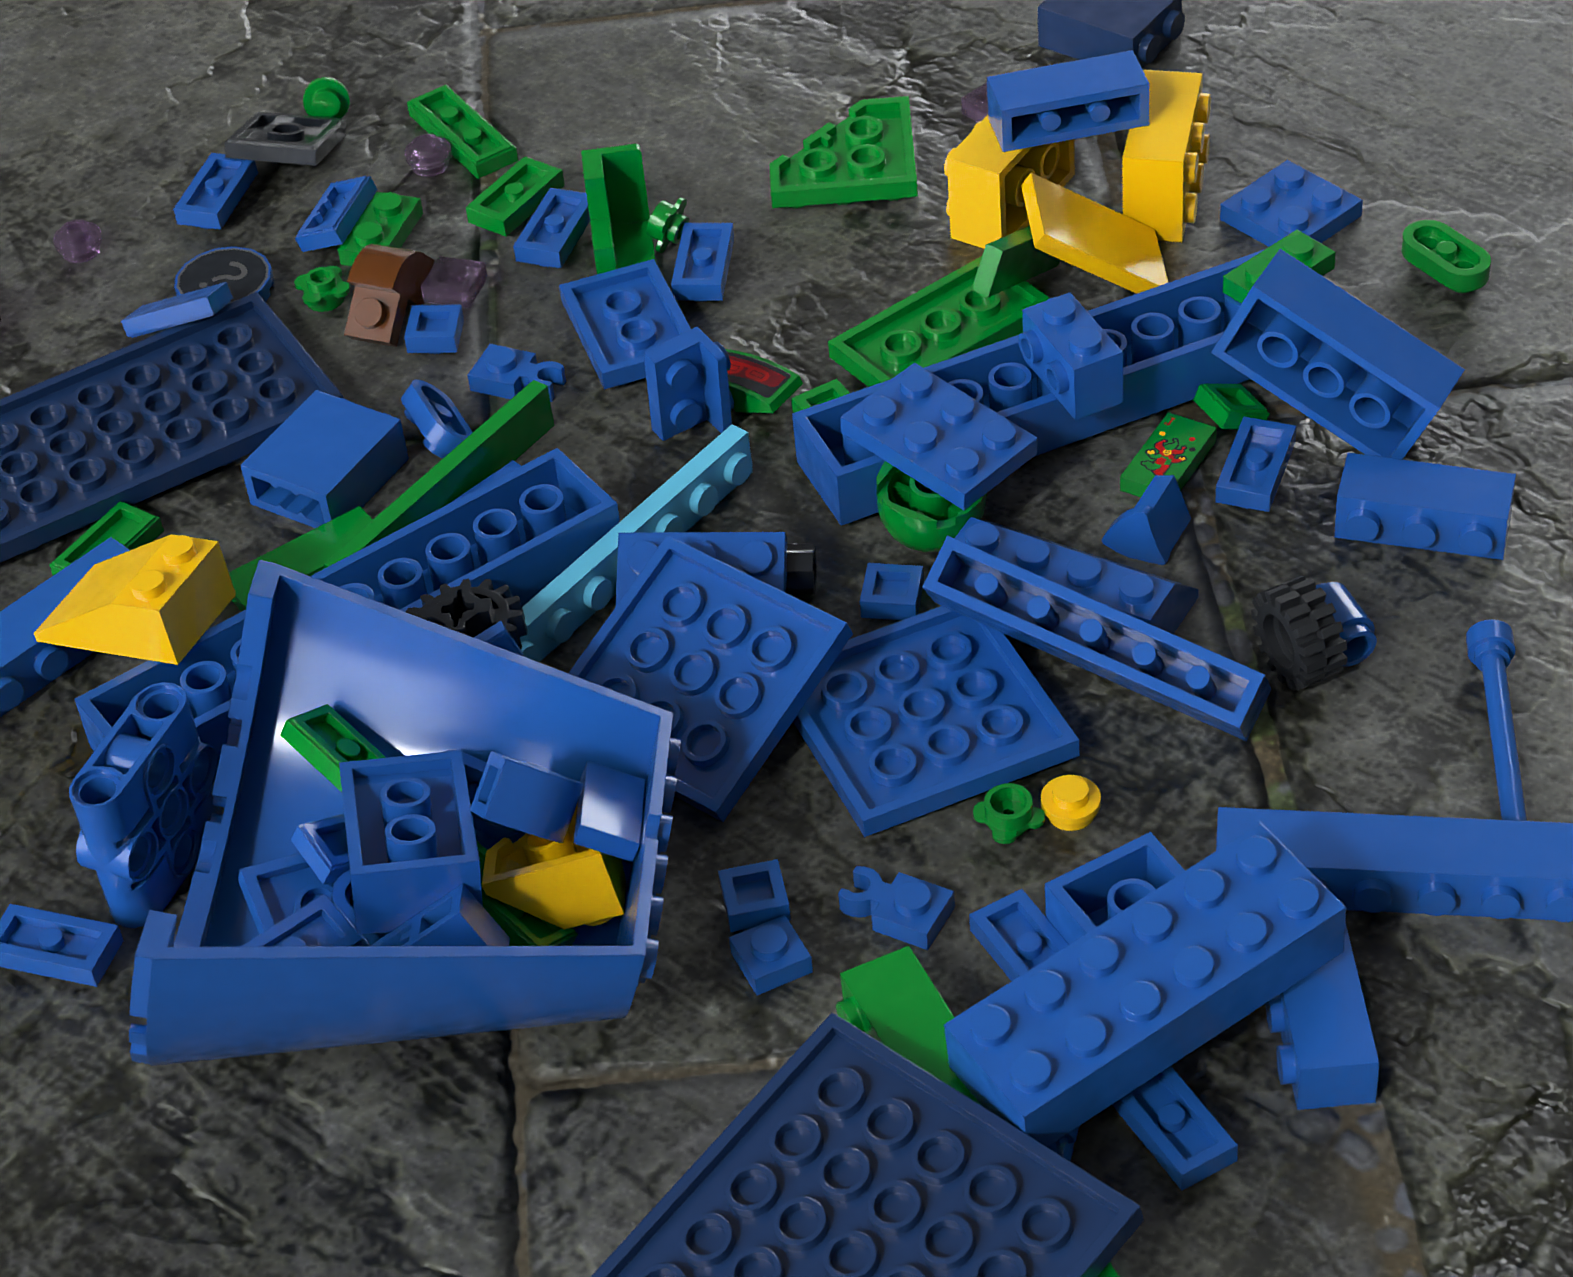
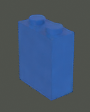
M316 390L240 466L251 505L317 528L358 506L363 507L409 459L401 419Z

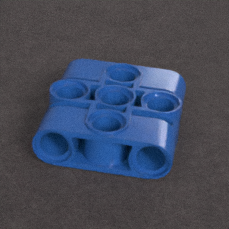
M162 682L152 684L139 692L103 738L69 787V796L81 828L76 846L77 861L80 866L96 871L112 918L117 924L126 928L143 927L149 910L163 912L198 861L206 821H210L212 812L222 814L220 807L213 806L214 796H212L213 782L219 763L218 751L215 746L200 741L186 692L181 686L174 683Z

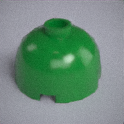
M886 461L876 477V495L880 520L891 536L909 549L922 552H939L947 535L955 538L970 517L982 519L987 493L967 509L962 510Z

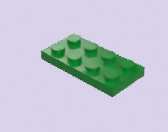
M981 256L829 340V357L866 386L870 387L894 378L913 363L925 368L1023 333L1022 309L1047 301L1050 298L1026 281L989 298L973 291L974 287L972 286L982 258Z

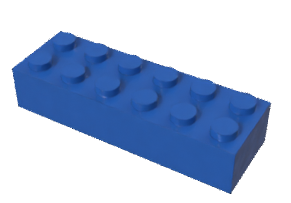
M1260 823L945 1023L944 1029L949 1068L985 1109L1048 1147L1343 953L1346 907Z

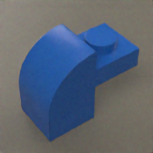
M491 751L470 811L486 820L544 839L563 843L584 783L559 775L537 764L525 760L518 761Z

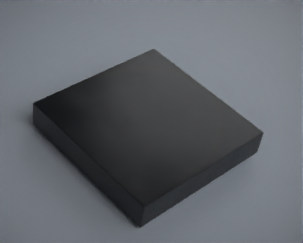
M257 112L225 141L226 158L317 165L346 136L345 120L332 117Z

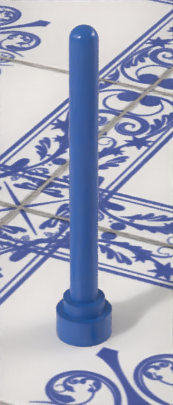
M1484 620L1468 629L1466 644L1469 660L1483 674L1501 819L1527 821L1506 668L1515 655L1513 630L1503 621Z

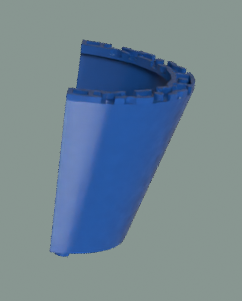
M259 560L248 593L237 674L228 717L231 718L226 745L222 744L212 796H214L213 806L223 807L224 813L212 812L210 821H206L197 865L193 873L175 942L177 915L149 910L135 954L129 1014L147 1018V1023L144 1025L131 1023L129 1030L131 1060L155 1066L625 1018L630 1010L639 982L645 983L646 979H652L658 952L659 940L650 939L651 935H657L661 919L663 897L655 895L656 893L661 894L664 885L668 856L661 855L660 853H666L672 826V816L662 814V812H671L677 777L666 774H675L681 739L670 737L673 713L279 564ZM328 704L386 758L437 753L443 750L455 749L462 750L464 753L487 762L492 751L518 761L525 760L579 782L587 761L645 779L640 845L633 861L622 859L626 877L624 914L613 917L606 923L597 926L584 924L573 927L578 936L572 946L240 947L259 935L238 882L240 869L300 853L291 841L298 825L344 814L342 792L280 736L286 720ZM474 828L476 840L487 850L503 839L490 836ZM518 831L514 835L505 838L511 839L513 844L526 833Z

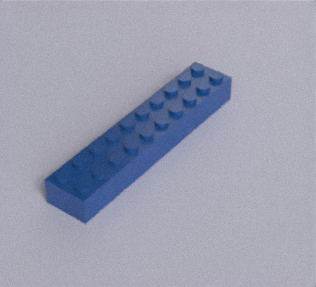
M1263 250L1088 310L1087 312L1123 351V403L1078 420L1073 419L1026 363L1019 347V335L927 366L924 369L1038 437L1037 454L1035 456L1193 400L1200 384H1238L1249 380L1250 378L1211 352L1241 303L1223 293V276ZM890 380L792 413L797 463L841 526L878 513L876 477L885 462L882 458L841 433V416Z
M555 448L310 577L404 612L408 608H422L420 596L423 594L433 597L440 595V585L446 583L450 588L460 586L463 579L469 578L471 586L478 587L485 579L492 580L494 590L504 585L509 586L512 597L519 596L521 605L524 606L620 522L616 501L561 450ZM246 610L206 630L178 665L148 660L75 698L74 700L89 745L93 751L96 750L103 738L139 692L152 684L167 682L181 686L186 692L200 741L215 746L218 751V758L220 759L222 744L226 745L228 729L231 723V718L228 717L236 680Z

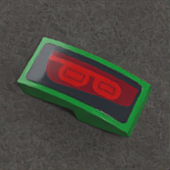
M725 349L731 362V368L727 372L729 390L734 400L735 412L774 413L803 385L800 376L786 367L757 355Z

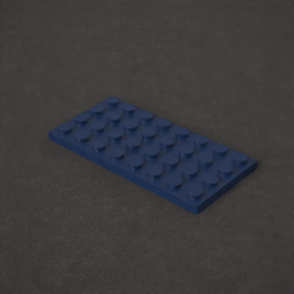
M255 292L227 304L213 316L174 326L0 399V563L23 552L33 550L71 531L86 527L90 523L102 518L120 501L134 506L142 500L172 487L182 485L192 478L227 465L240 457L254 452L316 390L338 398H343V395L262 297Z

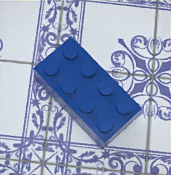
M1282 249L1278 250L1254 283L1211 352L1363 454L1401 460L1439 411L1465 370Z

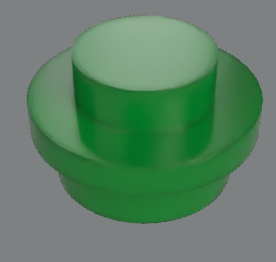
M331 77L317 78L309 83L304 91L303 105L309 116L343 118L349 109L350 98L348 90L337 79Z

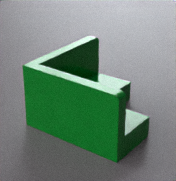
M629 144L582 150L583 174L597 274L652 259L655 260L653 238L646 233L650 214L640 145Z

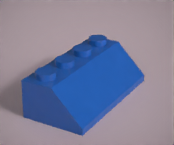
M970 517L954 538L1171 634L1175 633L1199 597V589L990 521Z

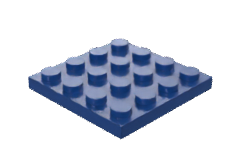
M667 535L568 674L672 712L670 737L681 739L675 774H666L677 777L674 796L724 822L847 644L853 632L847 622Z
M943 606L849 639L793 720L794 725L864 837L986 792L997 785L1015 781L1080 756L1078 737L1004 633Z

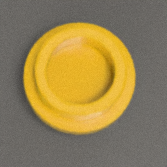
M1059 776L1049 781L1041 792L1042 810L1051 824L1061 830L1076 831L1091 824L1101 807L1099 788L1094 782L1082 776Z

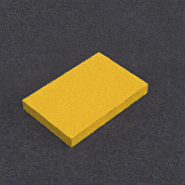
M1030 173L1022 183L1023 197L1036 249L1136 294L1169 283L1155 229L1036 174Z

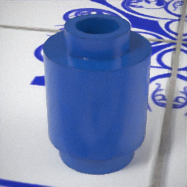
M1339 582L1317 584L1316 589L1322 588L1327 594L1326 604L1332 603L1337 611L1333 614L1335 622L1341 621L1344 630L1339 633L1340 637L1346 640L1347 650L1343 651L1347 656V663L1343 666H1353L1362 662L1373 652L1377 643L1373 622L1345 585Z

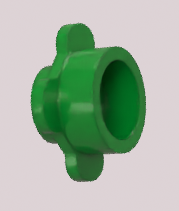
M680 197L675 205L662 200L652 212L646 233L648 236L658 240L656 251L663 253L670 241L675 244L680 242L684 223H689V217L683 215L687 205L686 199Z
M337 266L314 268L307 274L298 276L294 281L295 288L304 293L302 297L304 304L311 310L318 312L336 309L344 302L345 296L350 292V285L341 279L342 271Z
M1005 783L993 787L987 792L984 801L977 803L973 808L974 820L978 823L986 824L992 831L993 840L1000 844L1013 843L1026 830L1038 829L1045 822V813L1041 808L1033 807L1030 792L1023 786L1013 783Z

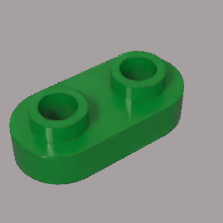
M1436 220L1416 221L1404 229L1402 238L1403 257L1445 287L1458 293H1469L1487 284L1490 276L1491 257L1485 249L1447 224Z

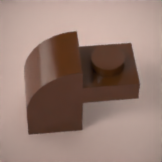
M369 244L364 247L357 255L347 282L355 286L344 335L353 340L397 347L406 306L424 305L434 259L420 251L378 244Z

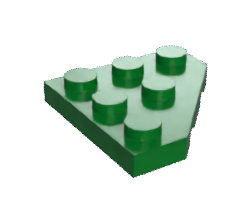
M909 96L860 100L849 108V117L841 123L834 125L829 122L804 139L803 149L790 158L781 155L769 164L772 208H802L808 205L833 203L845 205L858 201L883 199L895 201L902 198L918 197Z

